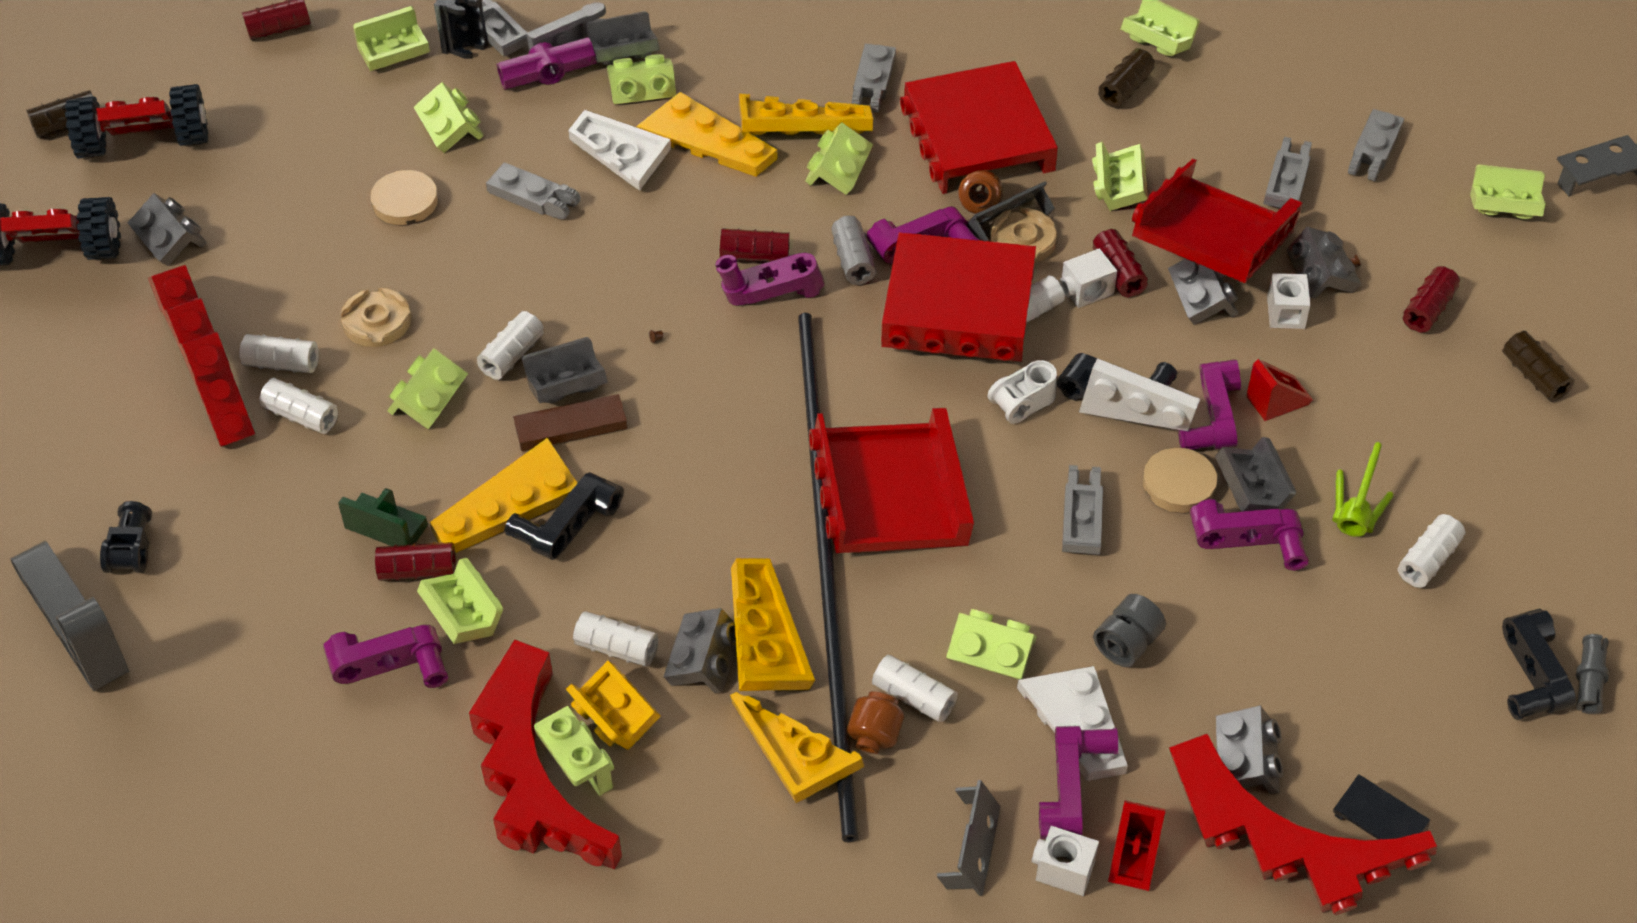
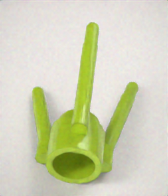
M1380 442L1374 444L1357 497L1350 498L1348 502L1344 503V472L1341 469L1336 472L1335 512L1332 521L1337 523V527L1341 532L1349 536L1360 537L1365 535L1366 532L1372 533L1376 521L1394 496L1393 492H1387L1373 512L1370 509L1369 502L1365 500L1382 447Z

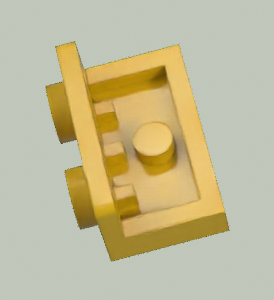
M609 660L581 688L572 683L566 688L568 693L575 699L571 706L584 719L592 718L598 725L594 732L610 747L616 743L629 750L661 717L657 710L617 666Z

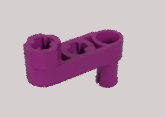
M952 206L939 209L898 227L892 221H887L886 219L878 220L867 231L866 235L869 243L888 264H893L899 232L979 240L968 228V221L957 208Z
M798 253L744 270L739 269L737 260L733 255L721 256L715 263L716 270L722 279L721 287L730 304L735 306L756 303L793 291L806 298H811L818 295L825 286V280L818 263L810 253ZM773 277L774 281L768 283L767 279Z
M1233 359L1200 364V380L1210 418V425L1189 428L1188 431L1178 430L1180 448L1195 450L1214 447L1215 450H1219L1222 447H1237L1236 426L1227 392L1241 390L1238 362Z
M1215 499L1202 500L1190 509L1197 544L1201 548L1222 549L1279 544L1286 569L1300 570L1308 564L1309 559L1302 542L1304 531L1299 514L1293 509H1267L1225 513L1223 504L1218 503Z
M431 625L409 627L360 643L355 634L339 632L331 635L329 640L323 644L332 678L339 684L357 682L415 663L419 665L426 687L436 688L442 686L448 680V674L445 671L440 655L442 646L435 627Z
M1080 726L1055 727L1058 802H1039L1040 839L1047 838L1051 826L1082 836L1079 758L1082 757V754H1118L1117 728L1081 730Z

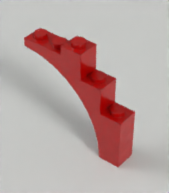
M186 264L148 277L159 309L166 318L188 366L219 446L222 447L255 435L218 332H214L202 298H198Z
M514 639L469 711L473 734L481 741L493 744L481 763L485 786L499 796H506L493 818L497 839L509 849L516 851L523 849L533 854L540 842L544 841L548 847L555 851L563 852L567 850L581 856L590 865L597 867L604 865L615 870L622 858L619 836L591 822L572 807L550 782L537 755L534 725L536 724L541 698L553 675L550 653Z
M1208 733L1169 747L1172 760L1206 847L1215 845L1217 849L1227 848L1240 841L1239 836L1246 834L1264 880L1273 877L1275 882L1289 879L1298 874L1297 868L1304 866L1322 913L1332 910L1334 915H1339L1355 909L1358 906L1356 901L1363 897L1360 881L1366 880L1368 885L1384 881L1391 877V870L1405 865L1407 870H1414L1432 862L1430 856L1436 855L1437 845L1430 830L1397 839L1357 840L1329 836L1296 825L1268 809L1241 786L1222 762Z

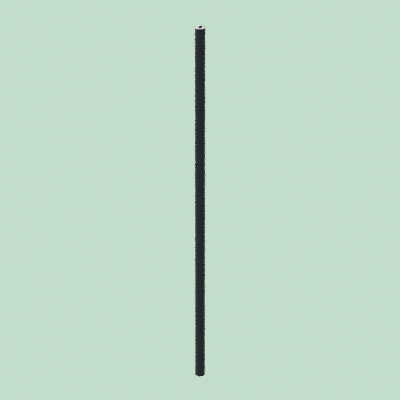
M801 313L798 316L809 442V430L815 429L817 414H820L812 315ZM809 445L834 746L851 754L850 739L847 732L848 716L832 539H828L826 534V517L829 515L828 509H822L820 488L823 484L822 479L817 480L815 477L814 463L817 453L816 451H811ZM852 773L837 781L842 840L847 843L858 840Z

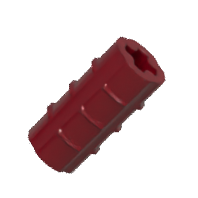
M286 0L242 12L250 40L311 24L304 0Z
M722 228L719 249L720 257L733 255L737 261L745 260L753 261V263L755 261L771 262L788 257L790 232Z
M1116 229L1102 231L1093 240V250L1100 248L1117 270L1115 286L1122 296L1129 298L1139 295L1148 286V277L1144 273L1142 265L1138 263L1134 257L1135 254L1127 246L1128 242L1122 238Z
M1437 266L1425 278L1424 283L1417 289V293L1410 299L1409 305L1403 312L1402 319L1409 329L1419 333L1427 332L1438 321L1439 315L1446 310V305L1453 299V295L1459 287L1460 278L1454 270L1445 266Z
M433 541L429 544H395L394 546L376 547L375 570L379 581L435 578L454 574L456 569V551L453 542L435 543Z

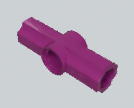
M587 37L556 47L547 42L534 45L527 55L499 62L496 66L502 87L506 90L538 80L546 85L555 84L563 78L566 72L596 64V55L592 42Z

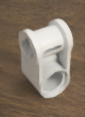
M1044 360L1031 362L1017 372L996 381L988 391L987 397L991 403L998 404L1006 413L1005 417L1009 423L1017 424L1034 412L1054 402L1056 397V368L1050 362Z

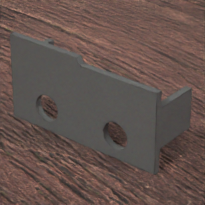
M1625 135L1557 157L1558 162L1563 166L1558 185L1569 197L1572 196L1576 183L1580 186L1614 174L1619 176L1632 171L1637 175V144L1629 135ZM1618 146L1622 149V152H1613L1609 147ZM1576 157H1585L1588 162L1579 163Z
M1042 182L975 214L968 222V228L977 239L987 241L988 238L980 224L999 216L1004 211L1012 210L1030 202L1034 198L1043 213L1049 216L1055 208L1044 190L1047 182Z
M978 780L977 786L958 787L955 789V792L964 804H973L969 824H966L957 866L960 872L937 873V878L947 890L973 888L979 896H983L1001 806L982 780ZM988 815H989V818H990V828H988V825H987V816H988ZM979 858L981 859L982 863L981 872L978 867Z

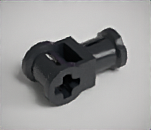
M126 501L118 507L117 514L120 518L118 526L109 527L107 538L101 545L100 565L104 573H112L114 569H134L135 573H144L147 567L149 541L145 533L146 523L152 518V510L140 502Z

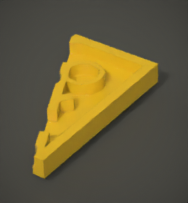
M738 692L730 695L735 709L795 803L806 799L864 767L863 759L859 753L853 751L850 754L832 745L830 738L821 733L811 732L807 726L782 713L779 716L762 708L760 701L750 696H743Z

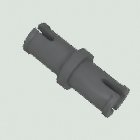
M1589 634L1583 637L1582 660L1576 669V678L1579 680L1576 708L1579 711L1582 710V713L1598 714L1603 710L1604 684L1609 679V670L1606 667L1609 641L1607 638L1603 639L1602 635Z

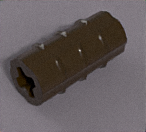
M1141 48L1134 49L1128 56H1125L1122 62L1114 67V71L1108 74L1099 86L1098 95L1106 105L1112 107H1119L1126 99H1129L1131 93L1137 90L1139 85L1154 70L1155 60L1153 56Z
M91 90L78 94L73 93L72 96L62 99L57 98L56 101L46 104L41 103L40 106L27 109L26 112L36 137L54 134L57 131L67 129V119L65 117V112H67L65 109L66 100L92 97Z
M1523 330L1516 333L1505 343L1502 349L1503 354L1512 362L1513 367H1517L1524 375V378L1528 379L1535 386L1536 391H1540L1550 402L1562 398L1571 390L1575 382L1574 378L1564 369L1563 365H1560L1553 358L1552 353H1548L1541 346L1540 341H1536L1527 331Z

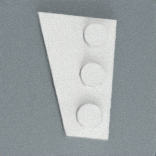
M587 110L582 112L568 130L569 139L639 191L671 150V141L668 138Z
M1097 358L1091 371L1079 413L1188 431L1200 399Z
M1094 666L1018 680L1017 689L1025 699L1028 698L1037 709L1038 717L1044 725L1048 724L1054 733L1056 726H1080L1081 730L1115 728ZM1119 738L1118 754H1082V757L1079 758L1080 772L1087 781L1123 775L1127 772L1128 765Z

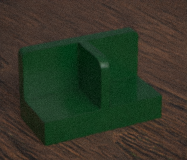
M387 488L382 491L378 498L361 493L356 501L342 497L338 502L345 529L390 546L395 544L413 545L428 526L426 516L397 506L393 491Z

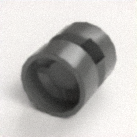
M1129 594L1113 610V615L1108 616L1094 631L1093 639L1099 651L1108 660L1122 667H1130L1146 651L1147 646L1152 644L1165 630L1166 620L1161 610L1151 600L1139 594Z

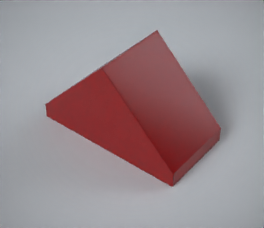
M1260 359L1253 363L1246 397L1264 421L1307 406L1313 401L1293 374Z
M1124 800L1108 882L1149 891L1166 809Z

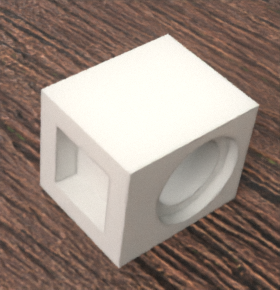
M1099 248L1065 261L1063 263L1060 286L1064 291V295L1070 297L1075 305L1080 308L1114 295L1117 270Z
M1272 273L1267 295L1270 328L1305 329L1310 309L1307 274Z
M1051 826L1046 841L1038 839L1033 853L1032 863L1038 865L1036 881L1084 896L1096 862L1099 841ZM1066 857L1070 859L1071 862L1063 863L1059 862L1055 858Z

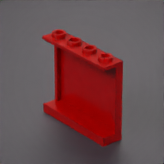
M1016 61L905 82L904 96L900 97L901 110L903 115H908L910 119L911 134L913 138L918 137L921 157L923 160H928L931 180L938 183L942 194H947L949 178L968 175L977 170L988 171L1037 161L1043 174L1056 171L1058 146Z
M1192 158L1185 166L1178 167L1174 176L1170 179L1166 178L1157 191L1153 190L1144 203H1139L1136 206L1132 215V222L1135 223L1132 236L1246 283L1294 232L1303 202L1290 198L1277 212H1274L1193 179L1192 176L1197 160Z
M899 232L882 318L881 347L1022 362L1031 285L1034 276L1036 246Z
M932 408L929 423L833 428L825 427L823 413L817 414L815 429L809 430L810 450L817 453L814 463L815 477L817 480L822 479L823 486L820 488V502L822 509H828L829 515L826 517V534L828 539L834 540L836 553L969 545L974 520L947 408Z

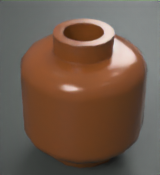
M977 170L968 174L961 181L958 189L959 200L968 212L977 214L1001 203L1004 195L1003 185L994 173L987 170ZM982 185L981 190L977 191V188ZM986 187H987V189H988V191H989L988 194L985 192V188H986Z
M871 691L868 696L857 699L849 720L847 732L857 741L856 747L867 753L878 754L880 749H890L895 746L905 717L903 710L898 706L899 701L896 698L885 693Z

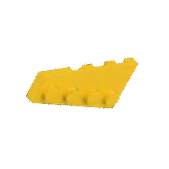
M679 92L636 126L639 129L670 139L672 148L679 145L690 149L691 154L697 157H714L718 159V164L755 177L778 159L777 149L749 132H742V128L682 92Z
M739 93L742 132L762 135L766 132L780 131L783 134L793 135L799 133V131H813L816 134L823 135L827 130L834 131L841 122L858 134L864 131H873V117L869 105L827 102L825 107H818L816 103L805 99H798L794 104H784L779 102V97L766 96L765 102L751 101L750 94Z
M546 438L430 522L431 530L439 543L453 542L457 553L504 532L507 520L514 513L530 520L559 507L577 485V481L549 439Z
M736 558L731 567L739 691L809 690L815 678L771 559Z

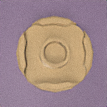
M400 170L392 172L378 180L371 190V205L376 216L384 222L394 225H407V221L415 220L416 223L422 221L434 212L438 204L437 187L431 177L419 171Z
M1020 208L1019 212L1012 213L1011 210L1004 211L994 219L990 227V242L1036 246L1035 263L1045 260L1053 253L1057 245L1058 235L1053 220L1043 212L1031 208Z
M378 288V291L369 293V289L358 292L344 304L341 310V324L345 335L353 343L364 347H381L391 344L404 336L410 327L412 316L406 298L399 292L388 288Z
M1174 447L1161 450L1151 456L1144 468L1142 485L1145 492L1147 490V493L1151 496L1150 500L1155 505L1170 512L1188 513L1191 507L1197 505L1202 500L1213 498L1217 486V473L1213 464L1204 455L1191 449Z

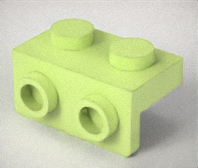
M1142 0L1138 13L1125 17L1120 30L1129 33V37L1136 42L1150 43L1157 47L1156 50L1159 53L1174 56L1190 49L1200 21L1159 0Z
M412 6L353 25L357 48L370 71L430 52L428 41L417 24L416 13Z
M662 54L646 56L645 61L633 62L631 58L617 59L613 61L614 65L607 66L614 104L670 98L676 95L673 64L670 58H664Z
M441 82L418 102L414 109L436 147L445 153L468 132L478 140L484 135L478 127V124L481 123L480 119L470 108L466 107L469 101L458 88L451 90Z
M841 122L833 132L827 130L819 140L817 146L821 149L820 152L817 151L806 167L810 172L805 182L812 185L818 177H821L847 195L853 189L873 144Z
M1103 142L1097 143L1096 157L1092 158L1093 167L1098 179L1093 183L1097 198L1099 200L1104 199L1110 211L1147 200L1145 152L1141 145L1138 144L1108 153Z
M1479 164L1475 169L1470 194L1473 207L1486 215H1497L1499 212L1512 213L1513 216L1521 219H1531L1533 216L1543 217L1546 204L1541 192L1545 175L1542 171Z
M434 348L426 358H423L421 355L416 358L407 370L412 377L407 383L400 380L388 396L393 400V403L387 412L393 415L399 408L427 429L434 423L468 375L466 371Z
M468 558L459 559L454 574L421 580L417 590L453 644L493 636L503 612V607Z
M971 609L969 615L959 613L946 658L1015 679H1023L1032 646L1036 643L1037 636L1029 633L1030 626L1013 620H1008L1006 626L993 623V615Z
M568 706L534 725L536 734L574 786H578L588 780L599 796L613 788L611 771L614 770V765L611 758L604 749L600 750L597 747L586 723L583 720L579 721Z

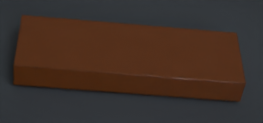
M619 394L513 416L521 451L534 448L546 438L553 445L628 429Z

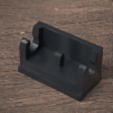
M437 0L434 3L442 53H451L464 59H472V52L465 50V47L472 46L475 49L484 50L488 46L481 0Z
M1358 774L1333 809L1335 817L1341 821L1344 818L1349 820L1376 839H1397L1428 831L1430 824L1429 818Z

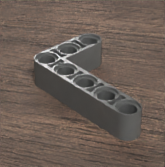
M46 540L10 558L19 578L93 692L130 672L111 626L94 597L87 600L84 599Z

